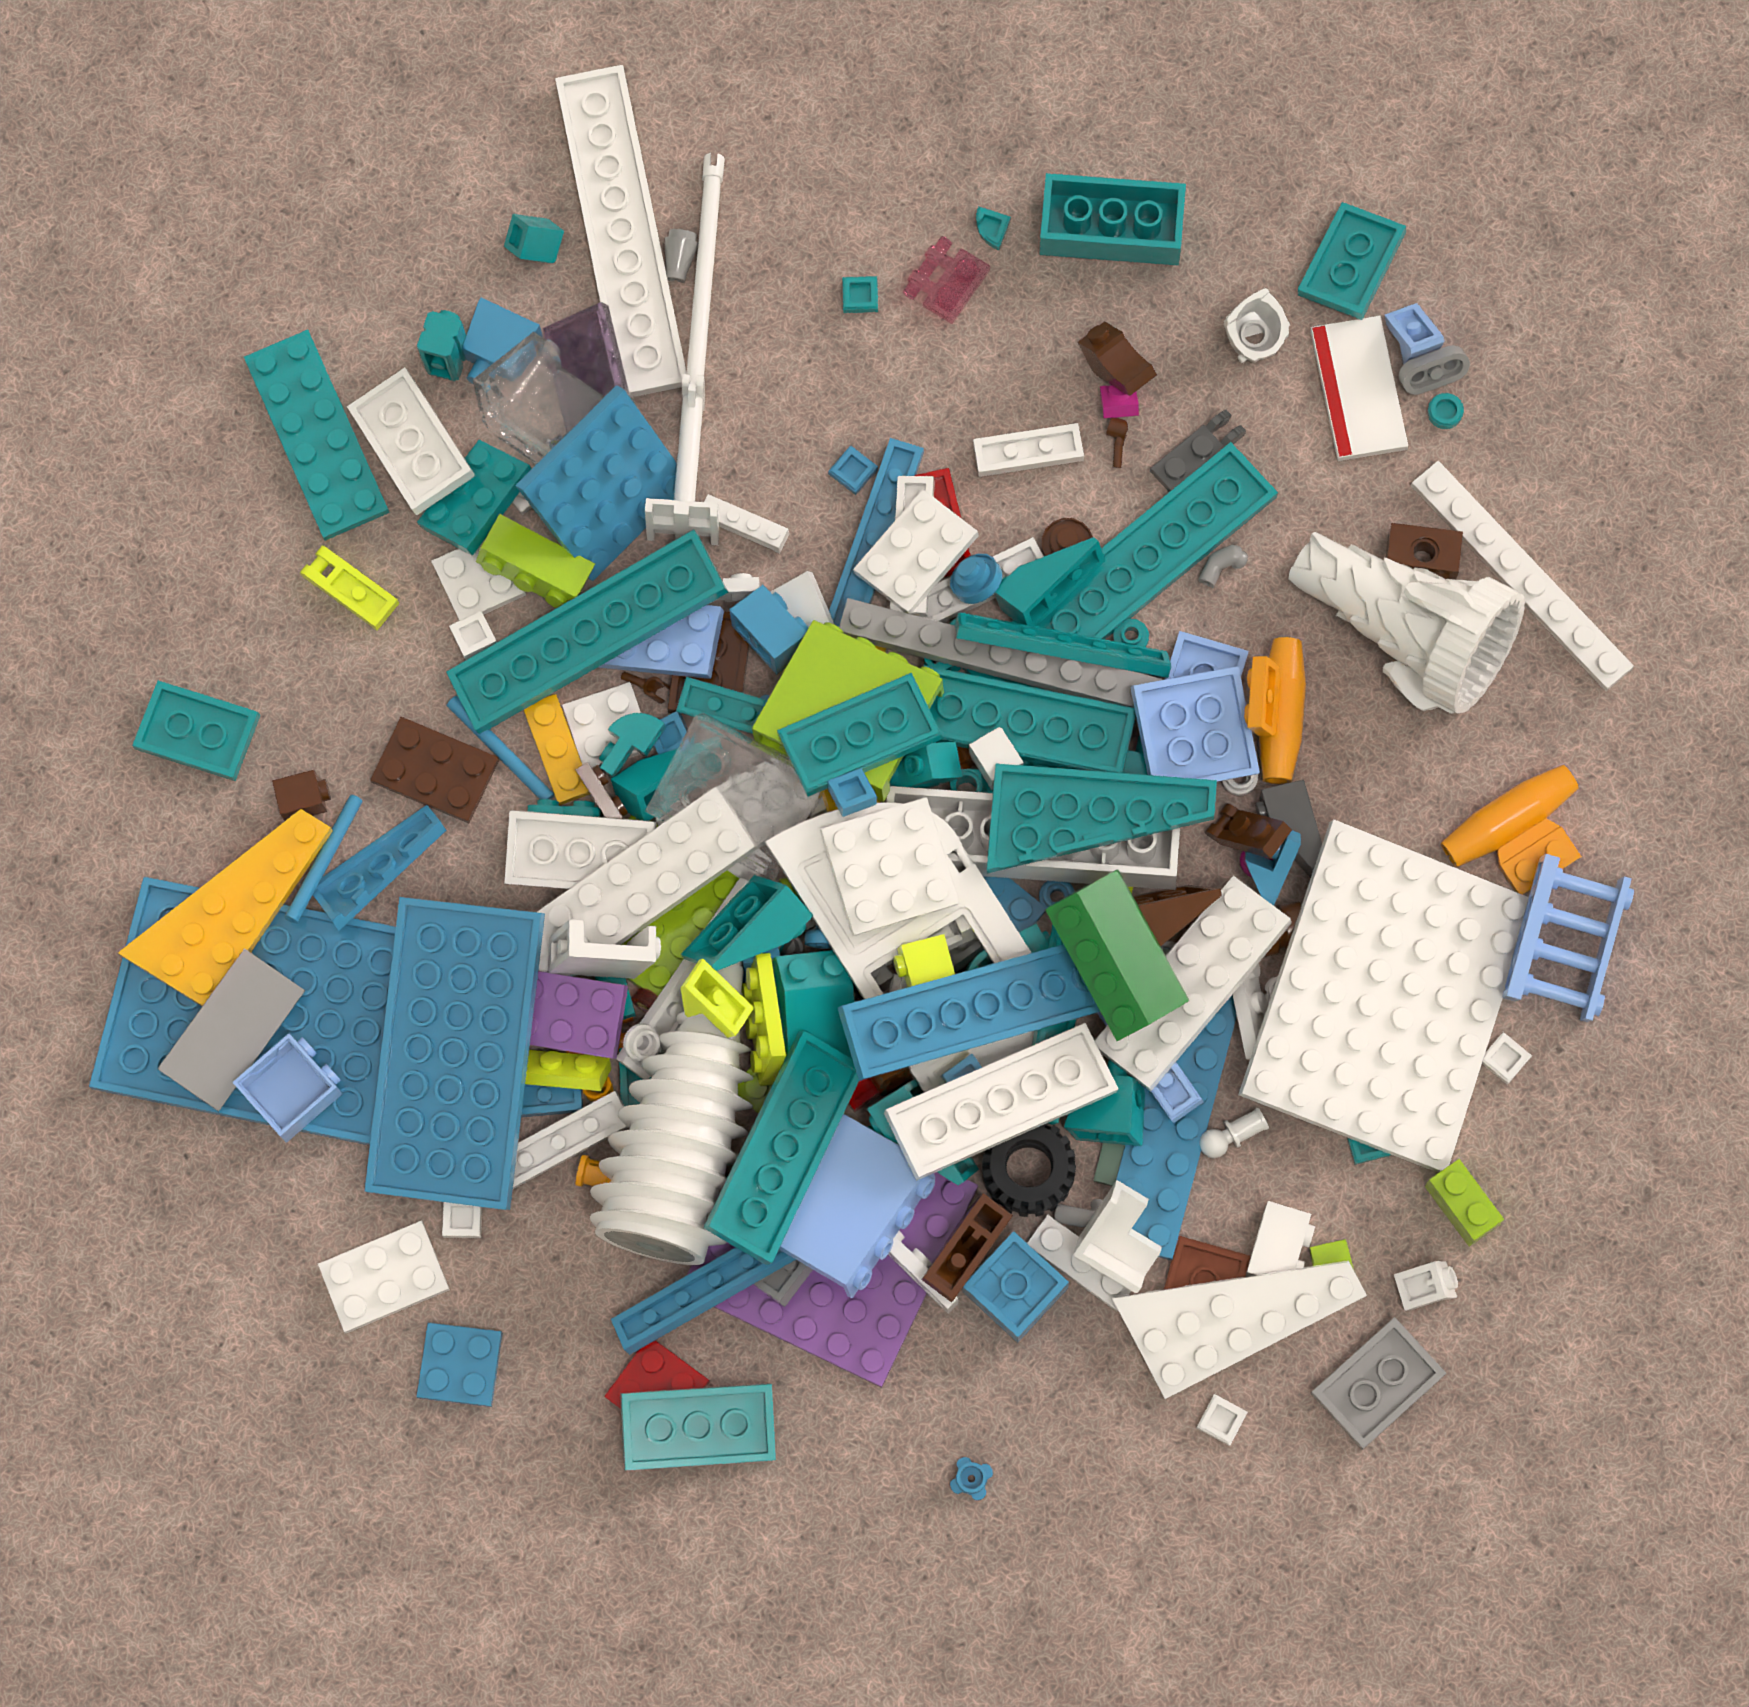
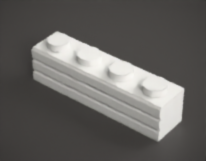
M707 495L704 502L718 503L719 527L780 554L789 536L788 528L714 496Z

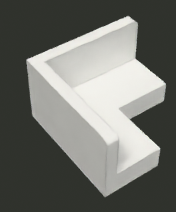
M1116 1180L1080 1234L1073 1256L1134 1293H1138L1142 1288L1146 1273L1159 1256L1162 1247L1132 1229L1146 1208L1149 1199Z

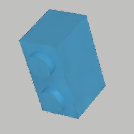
M762 585L729 609L732 627L777 675L787 667L807 632L808 626L800 617L794 618L787 611V604L777 592L771 594Z

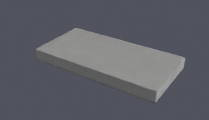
M244 948L160 1064L158 1070L219 1112L236 1088L233 1081L253 1065L305 990Z

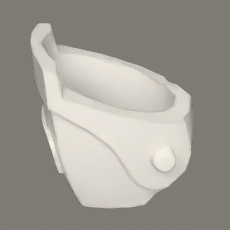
M1266 288L1242 301L1224 320L1228 339L1233 349L1239 354L1238 360L1241 363H1244L1246 360L1256 363L1260 359L1275 355L1289 335L1288 327L1290 323L1285 316L1283 308ZM1262 332L1264 334L1263 340L1258 344L1249 343L1245 339V337Z

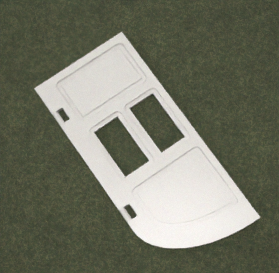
M877 803L874 806L842 817L839 809L803 821L765 841V844L801 901L814 915L812 917L863 999L883 994L871 972L894 959V956L898 955V947L903 944L927 939V937L962 915L993 963L1031 953L979 869L967 854L956 833L947 822L934 813L932 815L960 904L856 936H852L820 829L902 804ZM954 850L966 867L960 873L948 856ZM1034 1031L910 1066V1073L922 1092L925 1093L945 1084L941 1075L970 1054H973L980 1065L985 1067L1031 1047Z

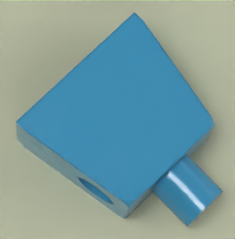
M481 297L463 344L466 360L474 363L467 376V380L480 388L486 387L493 373L509 380L543 338L540 325Z

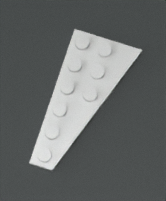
M1342 1261L1303 1267L1302 1269L1192 1284L1185 1287L1147 1291L1146 1293L1121 1295L1115 1296L1112 1299L1166 1399L1364 1298L1367 1294L1350 1262Z

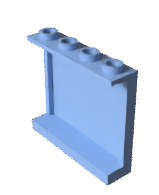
M843 1114L779 1250L844 1287L847 1296L852 1299L858 1289L863 1290L872 1277V1269L878 1260H883L887 1257L898 1231L905 1229L910 1224L914 1216V1208L921 1198L925 1199L930 1195L934 1188L936 1177L933 1173L916 1181L898 1144Z

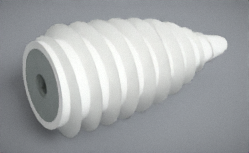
M742 961L717 971L740 995H743L741 993L744 971L743 967H741ZM683 1011L676 1016V1020L680 1025L678 1030L666 1032L658 1036L660 1047L665 1053L646 1057L642 1061L643 1069L652 1078L635 1081L629 1086V1092L640 1104L625 1106L618 1111L619 1119L630 1129L618 1131L608 1136L610 1146L620 1155L603 1159L599 1163V1169L611 1182L598 1184L591 1188V1196L603 1207L601 1211L591 1214L590 1221L596 1227L595 1234L599 1238L621 1249L661 1261L684 1265H700L705 1261L708 1246L727 1243L703 1227L727 1180V1177H725L727 1166L734 1165L738 1157L731 1150L732 1139L748 1137L749 1135L747 1130L735 1123V1112L753 1108L748 1101L738 1096V1083L751 1081L754 1078L740 1069L739 1054L751 1051L749 1047L740 1043V1030L736 1036L727 1038L703 1014L686 1017Z

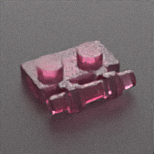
M941 236L935 245H931L924 254L926 259L919 269L913 270L908 277L909 283L903 290V294L909 299L914 300L919 291L922 290L928 294L923 302V307L953 324L989 273L990 265L962 248L954 259L949 257L946 253L952 246V242L946 237ZM940 266L945 269V272L939 281L935 283L929 277L936 267Z

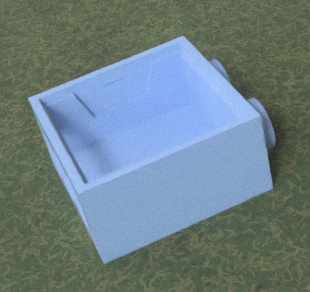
M287 1034L233 1081V1084L286 1143L342 1095L336 1086L341 1081L327 1064L320 1068L313 1061L312 1058L317 1053L303 1037L296 1041L290 1034Z

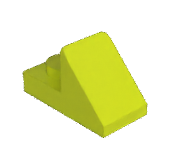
M700 959L681 986L685 1016L691 1017L703 1014L727 1038L737 1035L754 1009L704 959Z

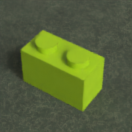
M1460 1159L1429 1179L1424 1186L1469 1247L1496 1229L1504 1221L1502 1215Z

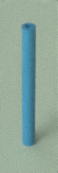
M457 696L450 699L447 707L539 799H552L555 796L490 729L481 734L475 731Z
M350 795L332 827L333 832L318 853L285 915V919L294 924L299 922L363 802L359 797Z

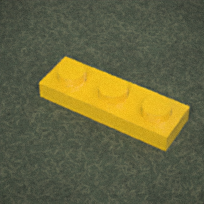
M554 694L543 698L524 709L559 806L590 795L575 770L582 766L557 695Z

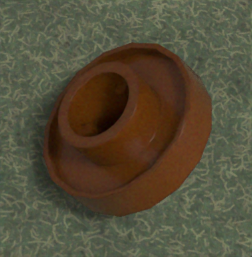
M1061 518L1053 521L1045 529L1042 536L1041 551L1043 556H1047L1093 538L1090 529L1083 522L1074 518Z

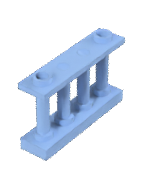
M1545 854L1539 858L1505 984L1506 989L1502 997L1516 1002L1521 1000L1522 994L1526 996L1529 993L1581 1007L1580 1020L1584 1022L1593 1021L1594 1015L1599 1016L1604 1005L1605 995L1600 994L1622 912L1623 909H1629L1633 899L1634 889L1629 888L1632 878L1624 876L1617 880L1616 887H1611L1563 873V869L1558 867L1560 858ZM1558 887L1610 901L1611 906L1606 923L1553 908V904L1548 903L1551 890H1557ZM1548 922L1602 937L1596 958L1543 943V939L1538 938L1542 924L1547 925ZM1540 957L1592 972L1587 993L1534 979L1533 974L1529 973L1532 959L1538 960Z

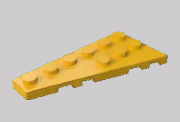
M300 809L120 950L118 954L198 1005L203 1006L244 948L252 952L333 832L332 828Z

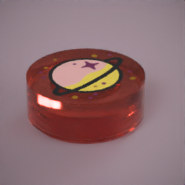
M638 988L631 999L633 1004L646 1014L658 995L647 988Z

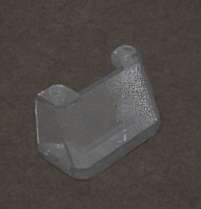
M532 332L475 377L473 384L480 416L485 427L495 437L534 464H537L614 387L609 389L605 396H603L562 368L561 352L552 340H546L537 333ZM626 391V393L629 395V397L635 404L632 395L628 391Z

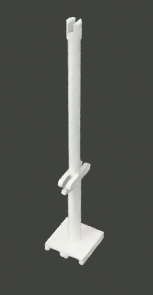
M711 153L704 156L702 180L704 182L687 374L682 376L683 399L674 500L646 498L645 520L647 541H654L655 533L675 534L676 540L692 530H695L699 536L711 537V545H718L719 540L718 503L695 502L702 414L705 410L704 371L720 187L723 181L725 158L720 154L717 155V166L711 165Z

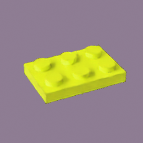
M761 953L754 957L751 968L746 969V982L742 983L741 993L743 995L741 996L754 1007L745 1022L747 1039H753L754 1051H751L750 1054L751 1070L753 1073H758L759 1086L773 1085L786 1057L771 954Z

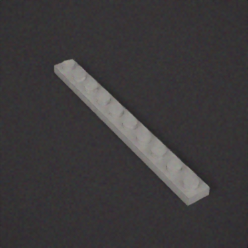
M847 598L839 626L844 634L855 639L857 637L865 638L874 645L1054 692L1134 708L1131 686L1164 680L1118 668L957 639L954 625Z

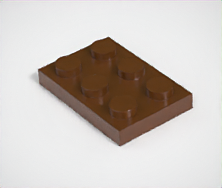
M724 611L711 679L689 678L743 693L750 645L732 627L730 612ZM672 675L668 713L676 712L687 676Z
M400 717L370 781L373 784L425 806L428 805L430 808L469 824L496 769L499 758L404 717Z

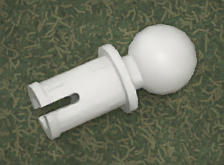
M1256 1108L1254 1111L1230 1123L1227 1120L1224 1121L1226 1129L1223 1131L1210 1129L1204 1132L1200 1138L1201 1151L1209 1158L1221 1157L1226 1153L1230 1143L1233 1142L1236 1148L1241 1147L1240 1142L1263 1130L1269 1129V1126L1260 1109Z

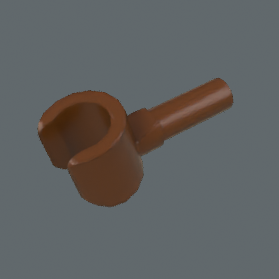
M1111 417L1106 435L1116 438L1113 468H1121L1123 446L1127 436L1126 433L1128 432L1127 422L1117 417Z
M626 671L621 674L622 680L643 689L644 694L657 703L662 704L665 702V700L656 695V691L663 687L670 690L671 686L660 678L653 676L649 679H642Z

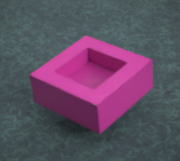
M1112 385L1100 386L1103 418L1139 416L1137 391L1129 396Z

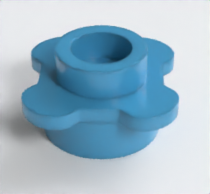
M963 1457L957 1462L958 1472L956 1478L950 1482L951 1490L956 1494L962 1492L969 1494L974 1500H982L986 1496L985 1486L987 1480L992 1477L993 1470L988 1464L979 1465L971 1462L970 1458ZM970 1475L975 1477L974 1482L968 1481Z

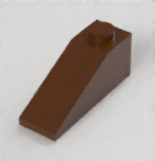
M983 1193L964 1214L921 1280L952 1303L1013 1215Z

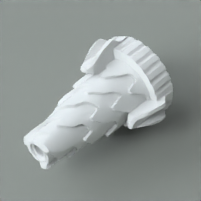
M1317 532L1311 534L1309 543L1301 550L1294 566L1291 567L1288 578L1305 593L1339 610L1336 616L1351 623L1361 634L1376 642L1383 651L1398 660L1386 663L1383 667V673L1390 678L1394 686L1413 705L1422 711L1433 710L1439 707L1451 714L1464 713L1474 706L1486 692L1504 664L1518 634L1525 609V598H1523L1524 595L1490 577L1482 578L1479 581L1444 579L1427 569H1412L1385 557L1382 560L1352 544L1349 548H1346Z

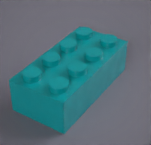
M1046 173L1040 255L1179 266L1186 184Z

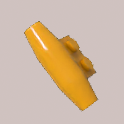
M1278 637L1273 639L1269 658L1267 656L1253 657L1252 668L1248 670L1247 674L1250 699L1249 704L1245 706L1244 718L1247 728L1256 733L1259 738L1262 780L1271 784H1286L1292 782L1302 742L1306 678L1302 641L1291 637Z
M1560 765L1521 782L1466 819L1440 843L1442 850L1447 856L1450 855L1449 860L1456 868L1497 850L1499 869L1515 892L1522 895L1531 890L1541 856L1549 854L1559 857L1558 867L1562 869L1582 857L1562 826L1547 819L1549 815L1579 789L1577 781L1565 765Z

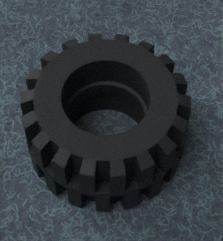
M1046 1124L987 1149L985 1154H983L982 1174L985 1188L992 1195V1200L1004 1206L1005 1210L1011 1214L1014 1211L1020 1213L1019 1216L1028 1217V1214H1035L1037 1217L1043 1215L1044 1211L1049 1209L1053 1211L1061 1201L1064 1202L1074 1183L1076 1170L1074 1149H1071L1067 1136L1063 1137L1060 1134V1129L1054 1124L1052 1127ZM1022 1148L1038 1149L1050 1160V1176L1044 1183L1035 1187L1018 1185L1007 1173L1009 1157L1015 1151Z

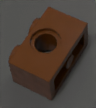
M1391 523L1385 558L1399 564H1404L1412 569H1427L1444 579L1456 580L1459 573L1463 531ZM1424 551L1430 555L1432 560L1421 562L1415 558L1414 553Z

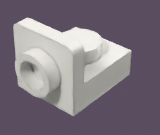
M1434 1261L1394 1274L1405 1311L1457 1297L1455 1288L1458 1287L1457 1277L1453 1268L1448 1267L1446 1261Z

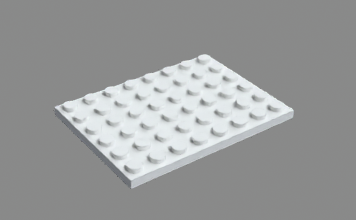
M1337 820L1330 821L1238 1095L1416 1165L1441 1172L1450 1165L1503 999V992L1506 989L1505 984L1529 897Z

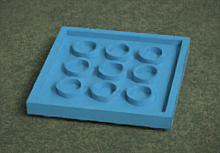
M616 385L515 486L562 547L574 558L580 555L595 563L589 579L594 581L646 529V498L674 500L677 462L626 391Z

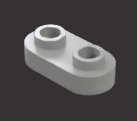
M1446 346L1407 361L1399 371V381L1408 393L1414 395L1422 394L1461 379L1468 372L1470 361L1459 346Z

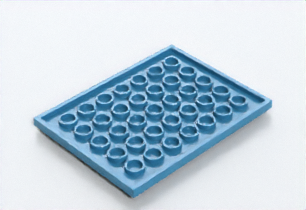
M144 877L126 946L199 888ZM283 904L251 953L304 989L305 992L256 1061L287 1034H290L296 1041L303 1037L317 1053L312 1058L313 1061L320 1068L327 1064L341 1080L336 1086L342 1095L300 1132L370 1146L396 927L352 918L338 931L326 913L305 909L299 922L294 924L285 919L290 906ZM122 958L89 1087L97 1091L270 1125L237 1087L218 1112L158 1070L160 1064L202 1006L125 958Z

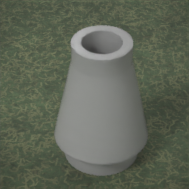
M683 229L669 230L668 237H665V262L668 281L686 282L688 270L698 248L696 233Z

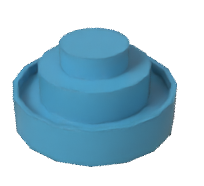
M978 553L969 556L954 569L950 578V587L956 597L965 604L983 602L999 588L1002 581V569L996 560L988 554Z

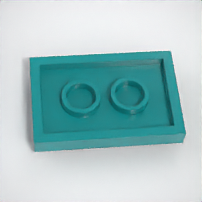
M1342 202L1297 289L1298 296L1363 320L1406 234V226Z
M481 440L477 441L465 457L475 476L427 508L417 521L418 525L425 531L472 556L487 537L499 514L503 515L520 493L515 485L532 469L529 464Z
M158 680L132 746L135 750L236 781L260 719V714L258 711Z

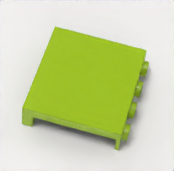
M813 620L752 727L754 741L788 757L777 730L909 673L913 674L930 709L936 696L942 698L944 694L943 679L940 678L936 671L928 667L922 666L918 668L909 664L898 653L889 652L887 654L876 649L875 645L865 638L857 637L855 639L844 634L842 629L835 624L829 622L822 624ZM903 756L864 773L877 796V800L885 801L890 792L889 781Z

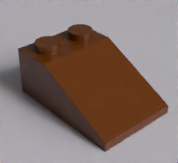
M1184 885L1176 887L1175 890L1165 889L1133 897L1156 940L1162 946L1219 899L1222 893L1221 888Z

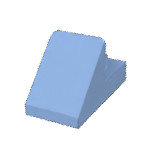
M1418 303L1385 314L1386 325L1400 344L1403 364L1413 358L1442 347L1444 336Z

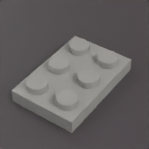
M1394 1317L1311 1392V1395L1359 1448L1363 1450L1447 1373Z

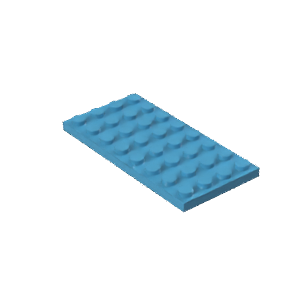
M399 897L364 1192L510 1210L545 913Z

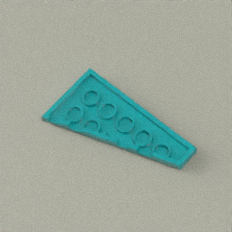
M996 764L987 874L1214 820L1217 780Z

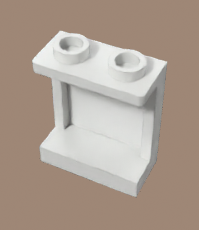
M568 920L549 937V973L635 979L653 965L660 956L661 942L660 938L656 937V927L647 926L628 941L627 945L584 943V921Z

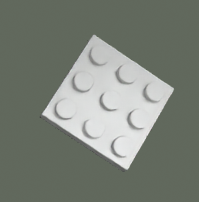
M927 797L820 829L852 936L960 904Z

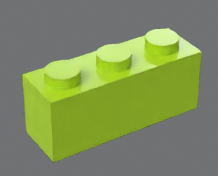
M499 514L476 559V563L480 564L486 572L492 575H501L513 581L514 585L520 590L536 593L545 598L546 602L555 608L581 594L595 563L580 555L574 558L564 547Z

